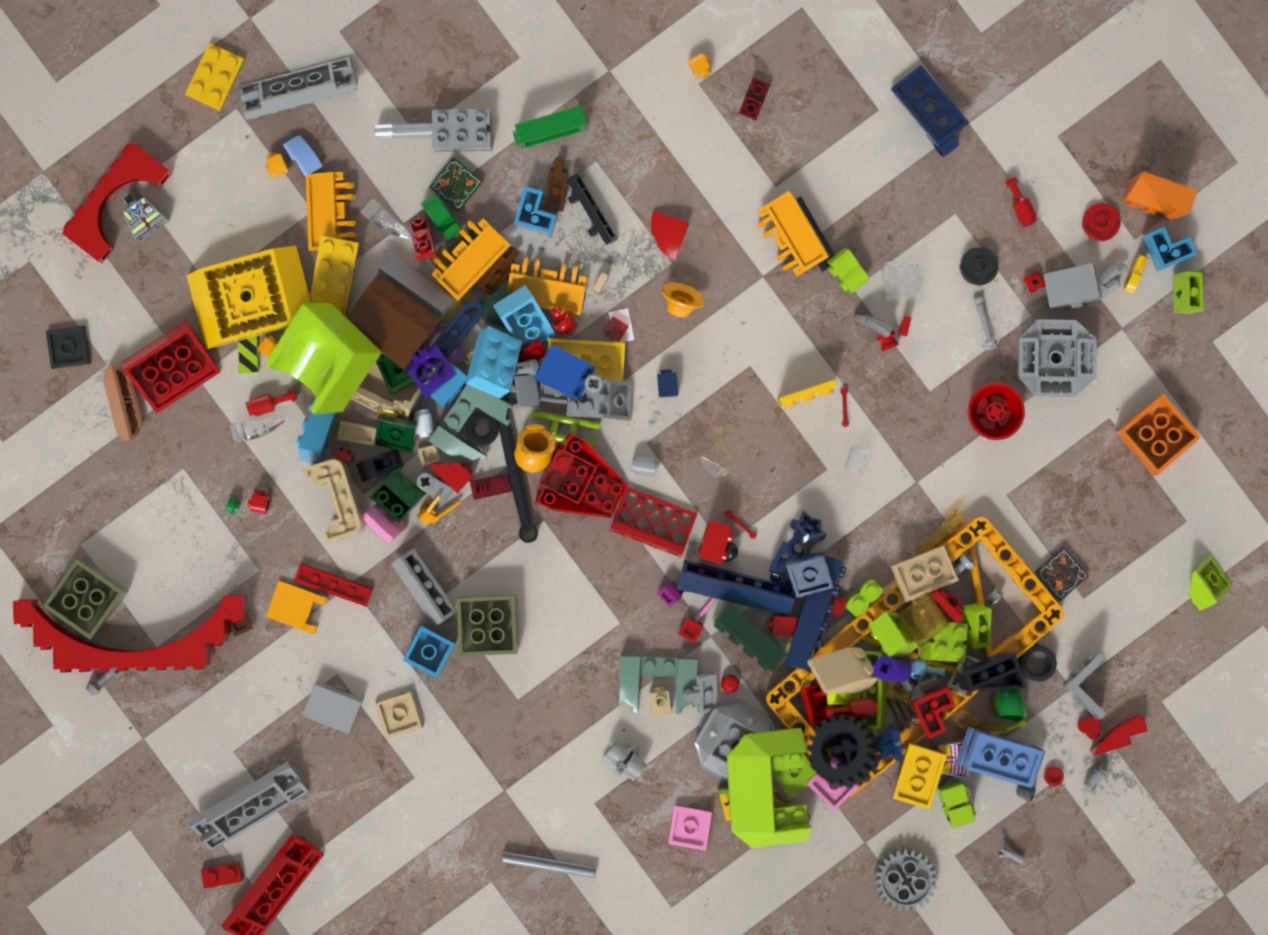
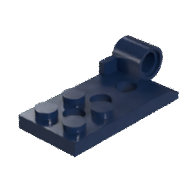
M920 65L891 88V92L926 132V136L933 143L936 151L942 157H945L959 146V142L954 135L966 127L969 122L922 65ZM915 88H921L923 94L915 96L912 91ZM932 102L935 105V109L928 111L924 105ZM941 116L945 117L947 119V123L945 125H939L936 121L937 118Z

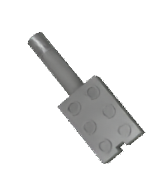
M490 109L432 110V123L376 124L375 138H432L434 152L492 151L491 133L487 132V128H491Z

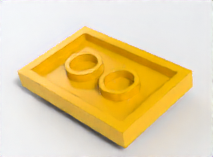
M209 43L185 95L221 112L245 59Z
M835 380L781 397L777 399L779 407L784 405L786 409L797 405L796 401L802 399L804 403L815 399L816 394L820 393L821 397L831 394L837 385Z
M909 742L893 799L930 810L947 754Z

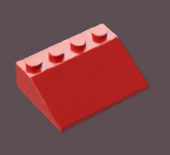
M187 320L122 361L124 372L156 413L221 372Z

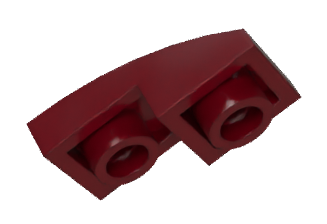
M753 77L738 114L756 121L771 84Z

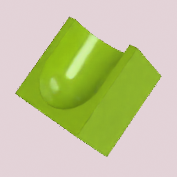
M306 303L300 307L265 365L269 369L290 374L304 383L316 397V401L310 408L314 414L343 412L381 354V351L332 303Z

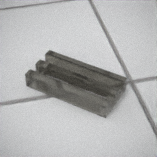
M904 692L887 698V705L900 732H903L905 728L910 729L912 725H918ZM898 698L902 699L910 715V721H908ZM893 700L902 716V719L904 721L903 724H901L899 717L891 703V701Z

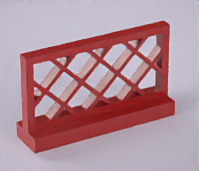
M626 487L609 531L681 558L697 513ZM627 494L636 495L638 502L628 506L626 501ZM652 501L656 509L647 513L642 503ZM640 505L644 515L634 519L630 509ZM668 507L672 509L674 516L665 520L660 510ZM628 510L632 520L626 523L618 520L620 513ZM658 511L662 521L652 525L648 515ZM686 514L692 516L690 524L682 526L678 517ZM646 517L650 527L641 529L636 521ZM676 518L680 528L670 532L666 522ZM664 524L667 534L663 536L657 535L654 527ZM681 530L685 537L683 543L675 542L671 534Z

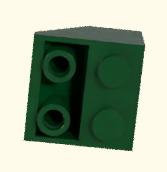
M395 469L370 498L399 523L416 507L426 494L400 470Z

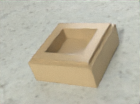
M600 274L593 287L594 292L600 294L608 279V275Z
M432 444L418 448L422 467L441 462L438 448Z

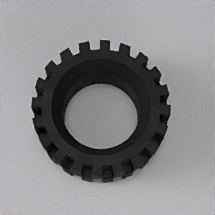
M840 715V718L831 716V722L826 719L821 722L823 727L816 726L814 728V731L817 732L816 735H810L809 737L812 745H807V750L812 754L807 755L808 761L813 763L810 766L812 770L817 772L816 774L820 778L838 787L853 788V784L860 786L863 784L861 779L868 781L871 778L868 775L870 771L876 772L877 768L874 767V764H880L881 758L876 756V753H881V748L876 745L880 742L874 736L873 730L851 716L847 717L846 715ZM840 734H853L858 744L856 758L846 767L833 768L827 758V749L830 742Z

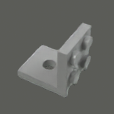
M590 379L589 385L597 386L598 380ZM602 379V388L599 391L590 392L585 388L578 402L568 397L566 416L631 421L633 382ZM586 393L587 401L584 403L583 396Z
M1093 653L1084 660L1086 665L1083 668H1076L1070 674L1072 678L1063 686L1096 719H1102L1106 713L1078 685L1106 659L1101 653L1096 655Z

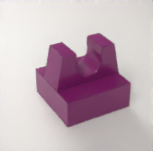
M674 580L657 593L669 607L675 604L684 593L683 590L677 592L674 589L676 584Z

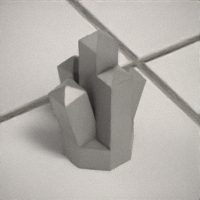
M1120 263L1118 266H1106L1097 277L1102 298L1120 288L1121 282L1119 278L1128 271L1126 264Z

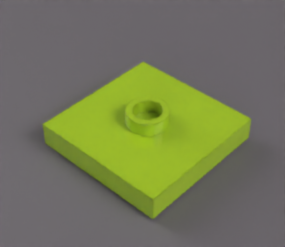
M805 755L804 767L771 771L772 776L789 800L809 787L806 783L817 773L812 770L811 763Z

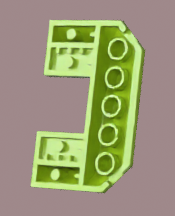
M794 728L744 734L739 740L738 745L727 754L731 831L751 848L808 841L812 827L807 821V805L805 803L773 807L771 771L804 767V752L808 751L802 729Z

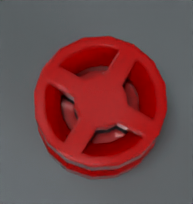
M891 331L887 338L882 335L876 337L877 341L881 344L880 349L882 352L900 345L895 340L894 331Z

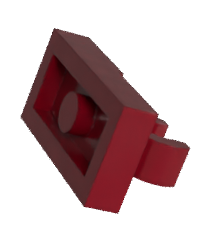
M508 473L470 481L474 500L511 492Z

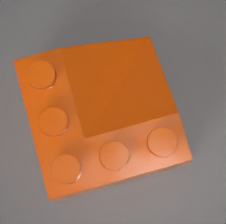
M1142 171L1129 179L1122 201L1127 203L1126 206L1135 209L1140 207L1145 209L1144 212L1155 215L1157 213L1163 215L1162 218L1165 220L1174 221V219L1176 220L1191 212L1198 190Z
M1161 394L1115 431L1152 475H1159L1201 438L1164 394Z

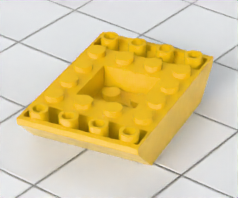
M296 245L262 251L204 267L186 275L206 350L288 328L302 304L312 303ZM245 291L251 293V299L248 302H244L242 299Z

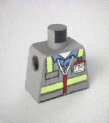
M129 194L123 199L128 209L122 215L136 241L141 243L169 222L146 198L143 197L138 201L133 194Z

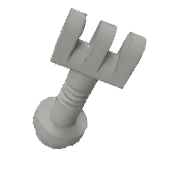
M110 668V671L105 672L94 683L89 681L87 683L88 686L85 688L92 696L98 695L100 693L99 688L113 675L119 679L126 671L119 672L117 668Z

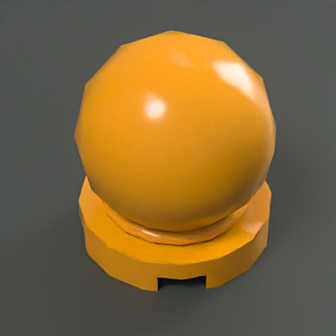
M542 425L526 426L524 430L518 433L517 445L514 451L517 465L524 471L531 473L544 470L552 459L556 443L554 434H550Z

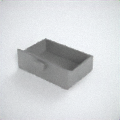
M1094 263L1044 274L1051 309L1067 306L1075 309L1083 307V303L1102 299Z
M317 681L314 684L303 716L350 734L364 699L347 693V689L336 685L334 688Z

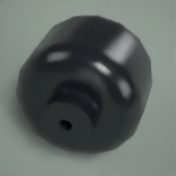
M728 542L726 550L729 551L726 561L723 562H731L737 558L739 553L738 547L733 542Z

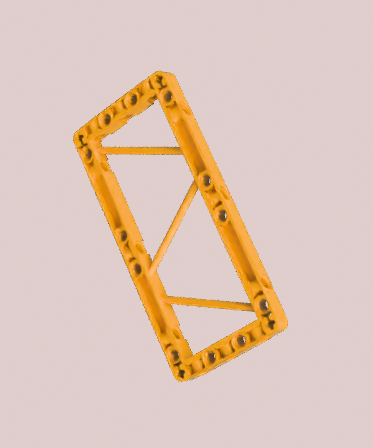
M975 517L938 547L945 545L951 562L955 561L966 550L968 551V555L976 563V566L971 569L978 604L985 606L974 544L980 540L988 548L989 554L1000 567L1006 570L1014 579L1013 582L1026 598L1036 605L1038 613L1023 624V628L1016 634L1010 635L994 650L992 643L991 646L985 647L986 656L983 659L1002 651L1015 652L1018 659L1063 619L1064 611L1000 532L986 518ZM977 521L983 522V529H976L974 533L969 530V527L970 529H975L978 526ZM964 532H967L970 537L966 543L961 541V535ZM1004 549L1009 553L1006 560H1002L1000 557V553ZM1028 579L1033 581L1031 589L1025 587V582ZM895 582L876 601L870 603L863 614L851 619L822 644L820 651H816L814 658L852 647L859 640L881 648L882 645L878 640L867 635L871 631L869 624L885 611L894 612L905 603L898 583ZM890 594H894L897 599L892 605L887 602V597ZM1051 610H1057V612L1055 613L1056 617L1051 616ZM860 619H866V628H858V621ZM1038 621L1043 623V628L1040 631L1035 629V624ZM914 651L906 656L910 659H920V655ZM925 660L930 666L945 667L946 672L952 674L956 669L955 666L938 660ZM793 668L790 673L767 691L765 700L787 729H794L797 723L804 724L802 733L807 747V745H812V741L809 740L810 735L815 736L816 732L791 704L789 699L815 678L812 669H810L809 673ZM787 681H793L794 688L790 691L784 689V684ZM780 687L786 695L783 697V695L780 694L777 697V702H770V700L772 699L770 695H777L778 693H780V691L778 690V688ZM950 690L956 706L941 712L940 718L942 722L978 691H968L964 696L961 693ZM916 715L899 729L900 737L905 747L902 754L907 752L909 742L917 744L925 737ZM828 748L827 753L829 755V760L832 757L831 750ZM894 757L880 760L876 772H869L868 775L871 778L868 781L861 779L863 784L850 796L855 795L877 775L895 762Z

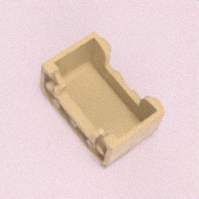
M328 460L303 468L305 478H311L318 485L328 483L339 518L329 522L328 531L323 534L325 542L331 543L363 532L366 522L361 518L363 512L347 463L341 460Z

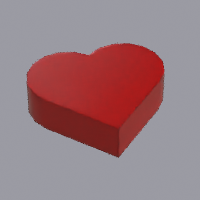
M1090 717L1078 721V730L1085 733L1089 739L1096 740L1101 736L1100 719Z

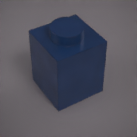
M672 369L660 370L661 374H657L659 398L678 396L676 373H672Z

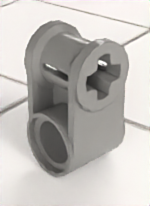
M428 473L421 474L417 479L418 488L428 494L430 498L434 500L437 495H441L437 503L442 506L454 491L448 485ZM428 477L430 486L422 487L420 480Z

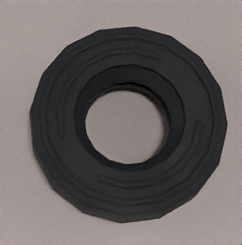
M485 412L474 413L465 424L466 437L477 446L490 445L496 440L499 433L498 421ZM479 422H485L489 426L488 434L485 436L477 435L474 430L475 425Z

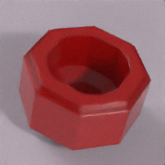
M727 674L721 679V687L726 693H734L739 689V680L735 675Z

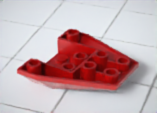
M570 433L556 448L551 462L541 477L535 502L552 511L611 518L628 484L587 441Z

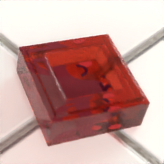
M613 316L603 333L620 342L629 326Z

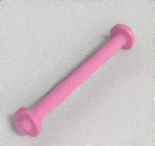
M711 597L697 616H693L695 618L694 621L697 623L702 622L700 619L716 598Z

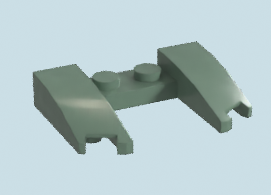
M466 385L447 416L429 439V442L470 467L473 465L471 461L479 457L484 460L488 455L458 435L475 408L478 407L493 418L509 426L511 419H506L507 408H512L513 405L502 397L498 398L470 385Z
M621 655L619 704L625 702L633 707V712H638L639 676L677 677L676 714L682 713L681 709L691 704L694 708L696 704L693 701L686 702V700L682 699V691L692 689V686L696 685L698 659Z

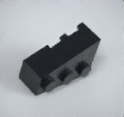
M1002 651L955 671L960 689L965 691L1027 688L1016 654L1011 651Z

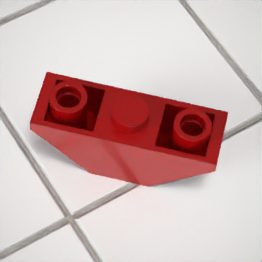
M428 217L409 221L417 261L436 258L437 253Z

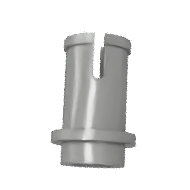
M1100 766L1094 768L1095 771L1084 782L1092 791H1094L1103 778H1107V772Z

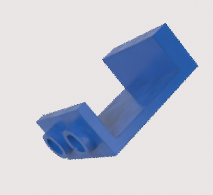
M552 345L547 351L545 359L538 368L534 379L578 402L586 388L585 379L587 375L594 373L596 367Z

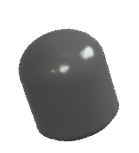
M1019 785L1016 790L1019 798L1029 802L1032 801L1036 792L1035 787L1029 788Z

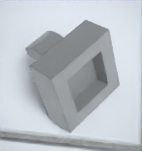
M926 673L921 680H916L921 692L923 691L924 694H927V689L933 688V690H936L939 685L936 675Z
M910 676L908 680L900 682L902 687L897 691L903 692L905 690L906 693L912 691L917 686L916 680Z

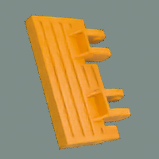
M344 172L315 173L306 176L309 251H318L321 235L339 239L356 238V233L354 232L341 233V227L356 226V221L338 222V219H346L345 202L337 201L355 200V195L353 194L340 195V189L354 188V183L351 182L336 183V181L344 180Z
M791 190L758 210L761 217L767 214L770 215L757 224L758 228L766 226L772 220L776 227L763 234L764 238L779 231L780 233L773 237L780 249L783 250L789 247V250L776 257L777 260H783L791 253L795 258L794 261L784 265V271L799 264V266L793 269L796 276H799L830 257Z
M484 218L478 223L483 231L471 220L467 222L468 226L478 234L475 240L467 231L462 228L460 229L459 233L470 245L463 240L452 251L457 259L445 248L441 250L442 254L452 262L449 267L440 258H433V261L444 273L436 268L431 275L458 301L511 246Z
M525 255L522 273H519L520 264L512 263L506 297L526 285L540 308L552 310L553 307L560 306L562 308L565 307V312L581 316L588 277L579 276L578 284H576L579 265H574L572 279L567 281L564 280L567 263L562 262L559 280H557L558 271L542 269L541 275L538 277L541 258H536L534 274L527 273L529 256Z

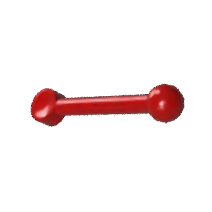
M843 387L840 390L843 403V421L841 424L843 427H848L846 407L848 389Z
M726 510L725 515L731 517L741 526L751 539L757 537L756 532L748 529L733 515L732 510Z

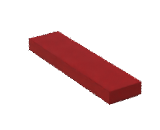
M302 563L299 565L294 582L367 607L373 588Z

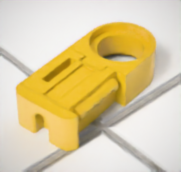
M1142 254L1137 255L1123 290L1134 293L1149 257Z

